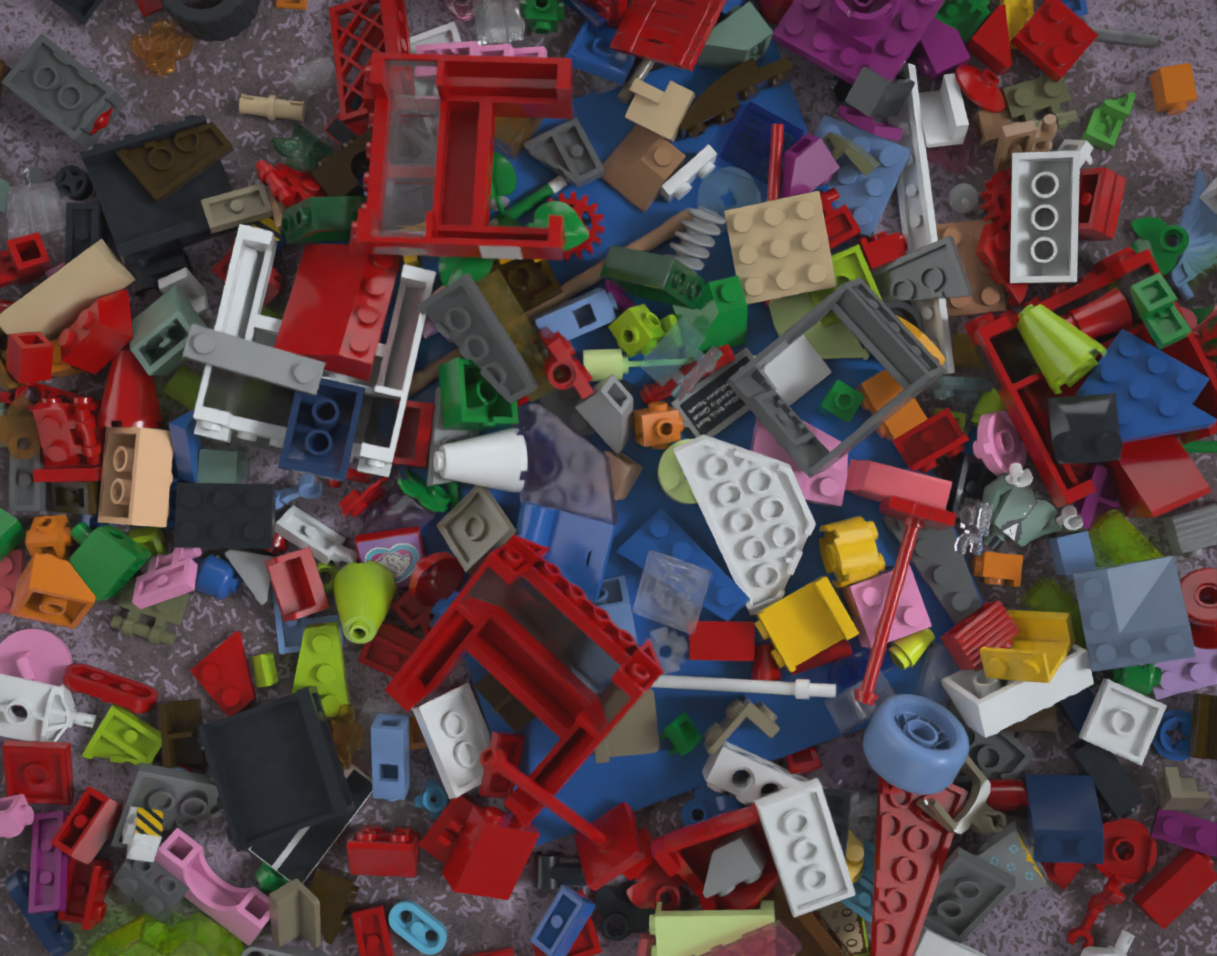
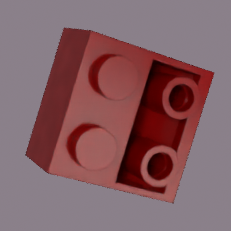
M363 825L362 830H357L347 841L351 875L416 877L420 867L421 846L418 844L421 842V833L414 832V828L409 826L394 827V831H382V826Z

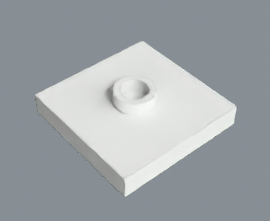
M1103 678L1079 738L1142 765L1167 705Z

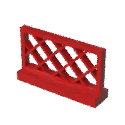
M351 0L329 8L341 122L345 125L369 118L364 101L356 111L350 112L349 107L356 94L360 97L363 96V93L359 90L364 84L365 68L367 65L371 66V57L364 67L356 63L364 49L368 48L374 53L411 54L405 0ZM380 3V10L373 20L365 16L372 5ZM352 12L355 14L346 29L342 28L340 16ZM363 19L370 23V26L360 39L353 33ZM377 29L383 31L384 38L378 47L375 48L368 43ZM352 38L358 44L350 56L347 57L344 55L343 48L349 39ZM389 61L394 95L398 98H417L413 62ZM355 66L361 72L351 86L347 83L346 76L352 67Z

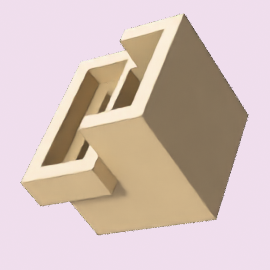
M635 78L629 89L635 96L625 118L674 143L679 133L680 124L696 98L694 92L672 81L669 82L666 91L663 92Z

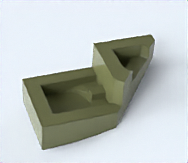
M829 132L823 138L824 142L833 150L831 155L835 160L842 158L846 154L865 176L881 165L864 148L844 136Z

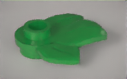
M1143 217L1133 221L1131 225L1139 239L1135 240L1130 246L1131 249H1134L1136 253L1149 249L1162 275L1168 274L1175 267L1177 256L1185 252L1189 245L1187 231L1177 225L1167 226L1158 217ZM1175 237L1178 240V244L1171 247L1167 245L1166 239ZM1149 266L1150 273L1153 276L1154 274Z
M407 466L404 468L408 480L400 479V477L397 479L400 489L408 496L418 499L420 504L432 512H445L448 509L447 504L451 501L447 492L439 485L427 486L425 479Z

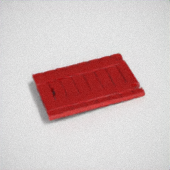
M632 0L609 47L613 51L692 71L727 0Z

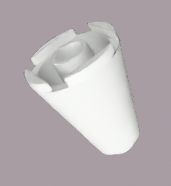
M509 428L441 445L439 452L434 453V469L445 479L507 492H520L525 483V480H520L521 471H527L525 439L523 435H517L520 431L518 428Z

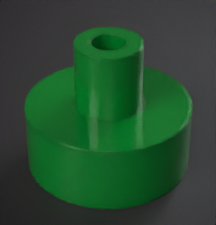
M265 862L260 865L254 874L259 882L256 888L265 895L269 891L274 892L288 883L285 877Z

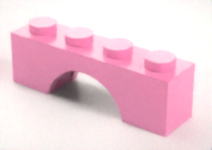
M179 828L158 848L154 861L190 888L184 897L250 946L270 921L269 897L255 886L238 888L219 878L207 864L203 847Z

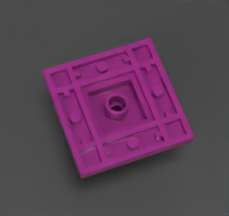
M794 0L774 30L772 40L854 85L863 67H869L886 79H895L945 0Z

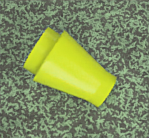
M929 628L912 633L891 642V647L887 650V654L892 662L901 670H905L907 667L912 668L930 643L935 640V636Z

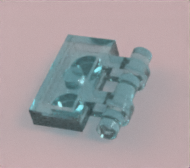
M681 317L643 359L639 366L662 387L671 378L674 379L678 385L673 389L671 395L678 401H681L687 393L692 394L697 388L695 384L707 371L710 373L717 366L715 362L723 353L713 345L704 354L699 347L707 338L684 317ZM692 356L698 363L685 376L679 369Z

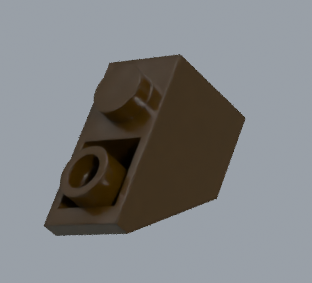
M321 864L316 870L309 891L320 901L321 933L325 942L333 944L338 935L344 936L350 917L344 916L343 912L349 904L354 906L360 886L355 885L358 878L357 875H351V873Z

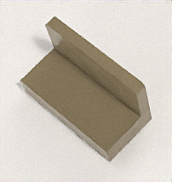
M263 183L201 200L211 233L269 218L274 214Z
M297 878L270 893L272 941L280 948L299 935H302L314 948L321 945L319 899Z

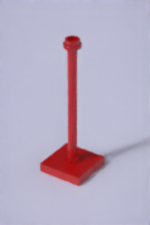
M894 495L881 501L878 513L903 520V525L906 528L860 690L854 689L853 692L856 694L855 701L874 706L875 700H878L879 695L873 693L919 529L922 530L923 526L937 531L951 528L954 526L957 516L956 513Z
M490 746L482 752L480 764L486 772L490 774L500 773L579 831L574 835L586 884L593 891L598 890L647 857L636 828L637 824L632 808L623 801L594 822L589 823L507 762L506 754L502 749Z

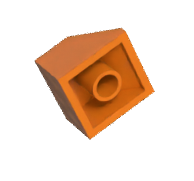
M35 553L17 580L10 615L76 629L94 605L96 596L68 561L58 559L51 554Z

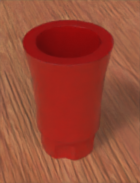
M1116 288L1111 289L1089 303L1066 312V315L1060 316L1092 339L1120 332L1122 329L1125 331L1130 330L1133 324L1129 305L1123 294Z

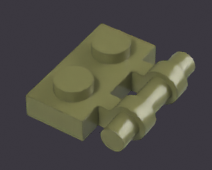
M1048 75L1001 90L1010 120L1022 117L1023 122L1034 120L1037 127L1043 119L1037 120L1034 113L1048 109L1049 114L1056 116L1057 130L1066 128L1067 124L1078 120L1075 109L1064 112L1060 105L1071 100L1064 76L1057 83Z
M133 576L123 587L118 606L130 609L128 616L124 618L114 615L111 627L120 629L122 634L133 636L136 634L149 638V642L157 645L162 642L172 646L176 639V633L165 630L167 623L181 624L190 594L186 593L139 609L132 603L136 577ZM141 613L155 617L154 626L138 622Z

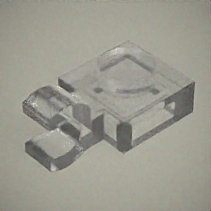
M965 497L964 507L960 513V528L965 530V532L957 538L955 552L965 555L967 545L971 543L970 553L977 556L981 555L983 550L982 536H988L993 510L992 503L978 498Z

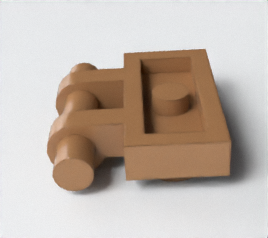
M1053 114L1045 115L1037 127L1034 120L1013 122L1002 126L993 161L995 173L1012 167V153L1051 152V139L1055 137L1058 128L1056 116Z

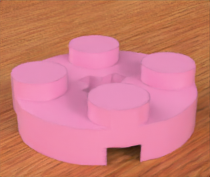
M998 411L981 415L977 430V440L973 443L975 456L978 459H983L987 468L996 476L1010 474L1009 467L1013 463H1019L1023 467L1027 449L1024 443L1020 442L1019 434L1008 412Z

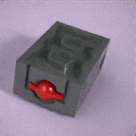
M42 33L1 82L85 149L92 146L127 104L116 91Z

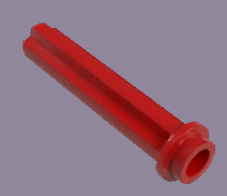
M725 344L649 386L644 384V388L639 393L648 407L649 403L659 402L730 364L735 360V355L731 347Z

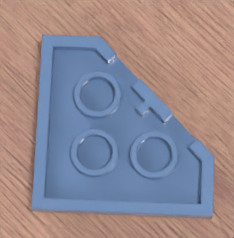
M823 115L815 136L822 139L830 153L833 150L824 142L823 138L829 132H833L855 142L881 164L872 173L865 176L845 154L842 158L835 160L840 168L833 173V177L827 182L829 190L834 187L840 198L834 201L836 208L846 204L861 229L860 234L870 238L877 228L908 160L911 149Z

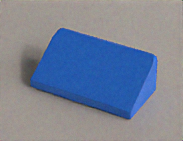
M191 410L169 422L178 477L189 483H197L199 449H203L201 436L194 434L197 423L193 418L195 410Z
M562 885L529 941L547 956H566L596 905L568 886Z

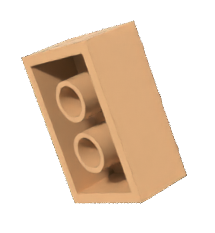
M106 427L97 522L166 527L167 518L170 514L168 504L169 491L173 481L171 469L174 450L170 431L143 427Z

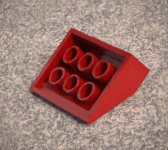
M306 244L274 348L324 362L323 370L369 381L399 275L402 253L379 247L376 254L349 253L350 244Z

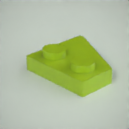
M114 704L109 709L81 756L87 759H92L93 757L110 759V762L116 763L131 762L137 766L139 762L152 765L162 751L161 732L126 708Z

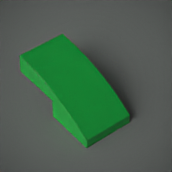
M1160 272L1130 287L1136 308L1159 349L1189 336L1192 330L1174 305L1178 298Z

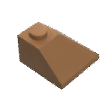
M636 125L602 164L605 169V175L601 178L644 213L660 195L661 186L684 166L686 156L661 135Z

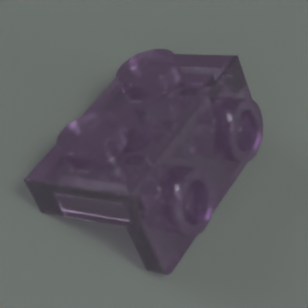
M396 484L389 489L385 498L380 503L372 504L365 511L362 533L368 534L419 526L421 530L435 518V512L423 507L418 499L405 494Z

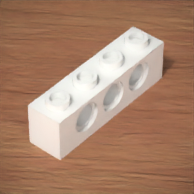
M727 741L712 756H709L702 770L709 788L724 794L725 790L735 794V798L747 806H751L754 800L810 781V779L801 775L790 774L788 769ZM746 770L747 775L744 779L739 781L732 779L736 771ZM765 784H775L772 792L767 794L761 793V789Z

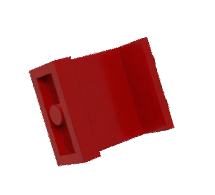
M73 397V403H69L71 414H76V406L85 404L89 406L90 414L95 417L96 428L94 432L96 439L100 441L102 452L100 453L101 463L96 466H90L87 457L81 454L82 458L78 464L46 465L43 454V468L33 470L34 482L101 480L106 427H97L101 403H93V397ZM41 398V403H61V398ZM29 405V412H33L32 409L35 405ZM75 429L77 439H82L81 432Z

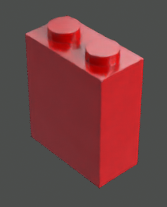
M473 806L442 874L453 892L508 900L540 833L532 821L526 826L513 813L503 812L493 806H488L487 808Z

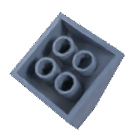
M1174 555L1072 571L1092 672L1196 657Z

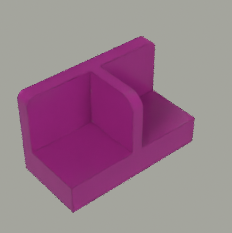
M1091 465L1087 468L1081 482L1091 479L1096 491L1075 501L1073 507L1076 508L1077 515H1082L1083 525L1079 530L1088 531V533L1103 537L1112 510H1120L1121 504L1115 502L1117 494L1107 474L1108 468Z

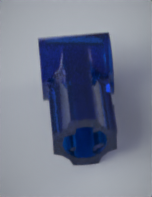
M872 648L831 662L826 670V677L829 683L836 684L838 688H852L857 683L862 682ZM887 649L884 653L879 675L894 669L892 658ZM842 664L850 670V677L844 683L839 681L836 675L838 667Z

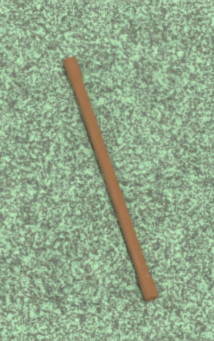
M685 209L624 248L648 252L668 239L675 238L676 231L685 232L687 229L680 223L681 220H692L693 217ZM606 259L561 285L563 293L508 322L505 319L500 323L508 335L532 322L531 316L565 302L602 280L603 277L600 274ZM460 348L454 349L421 370L413 372L407 398L439 377L438 366L457 357L464 358L459 353Z

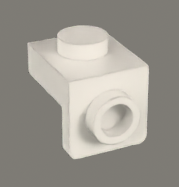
M183 268L158 280L159 289L163 294L174 285L178 286L200 317L209 312L206 290L187 268Z

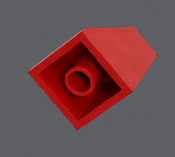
M1175 434L1123 443L1120 460L1103 462L1104 467L1108 468L1107 474L1126 517L1155 518L1212 492Z

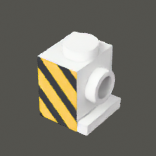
M130 806L122 830V844L128 845L127 859L147 862L154 861L162 838L164 811Z

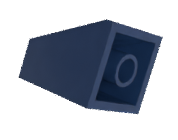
M1025 773V836L1033 861L1104 864V829L1093 776L1091 774Z

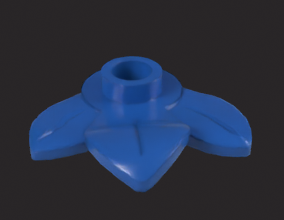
M707 785L696 788L694 798L687 801L682 807L681 820L685 826H690L712 819L719 814L744 808V805L736 798L722 795V793L716 792ZM696 808L700 809L703 813L700 821H695L692 818V811Z

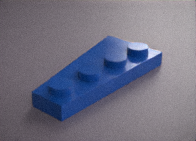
M662 508L615 551L618 555L634 563L642 570L658 578L726 622L750 601V598Z

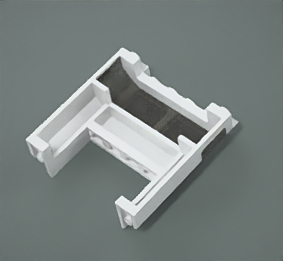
M239 225L214 330L274 348L282 320L261 315L277 249L273 232L247 225ZM403 265L386 345L379 343L369 381L326 370L322 372L321 378L365 387L349 463H352L353 458L359 459L357 472L389 477L426 318V313L422 315L415 306L431 296L436 274L434 271ZM205 365L193 418L197 421L194 434L230 443L232 433L236 431L238 432L237 438L256 442L258 436L270 439L269 445L283 448L295 390Z

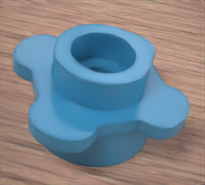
M429 780L425 783V789L421 795L415 797L414 804L417 808H423L427 811L431 819H437L442 813L441 810L452 799H449L447 792L438 786L435 780ZM432 796L436 798L434 803L430 800Z

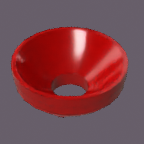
M438 552L425 558L422 557L414 565L410 578V592L419 604L427 607L435 606L441 597L447 600L454 591H457L463 580L464 569L457 558L448 552ZM434 565L432 571L428 575L422 576L427 569Z

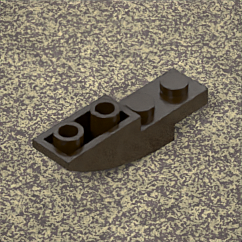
M788 57L781 58L759 69L754 59L751 58L722 75L700 95L688 110L679 127L678 134L680 139L688 136L690 139H694L706 133V128L718 123L719 126H723L732 122L736 118L735 115L738 114L740 107L738 100L741 99L742 102H747L755 98L759 94L758 91L767 87L776 89L785 84L792 70Z

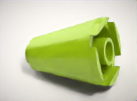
M1030 304L1017 316L1019 321L1016 327L1054 394L1062 392L1059 387L1064 383L1070 388L1086 376L1098 364L1094 358L1099 353L1103 357L1107 354V350L1103 345L1042 304L1036 307Z
M367 560V563L356 564V561L350 562L342 567L334 578L333 595L343 633L349 641L358 644L371 641L396 598L397 587L395 577L386 566L378 562Z

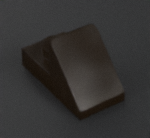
M101 480L51 482L52 512L97 513L99 510Z

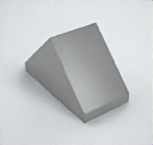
M228 550L224 553L261 605L271 603L273 601L272 591L274 590L264 561L276 556L241 550Z

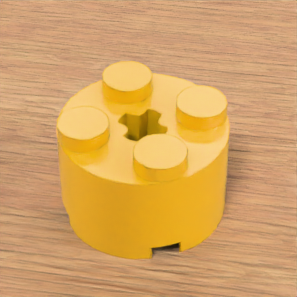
M857 516L820 526L819 531H824V537L819 538L820 554L827 574L833 572L837 579L831 581L835 587L840 588L877 577L879 572L885 571L884 558L878 552L875 542L878 538V532L873 521L866 522L864 518Z

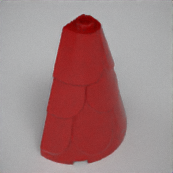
M752 802L750 807L719 814L712 819L674 830L651 841V853L654 859L670 877L676 873L682 877L698 896L703 910H752L763 896H767L780 879L755 802ZM749 826L768 859L762 870V876L749 884H746L744 881L736 884L731 892L722 897L715 894L705 898L703 890L714 849L722 838Z

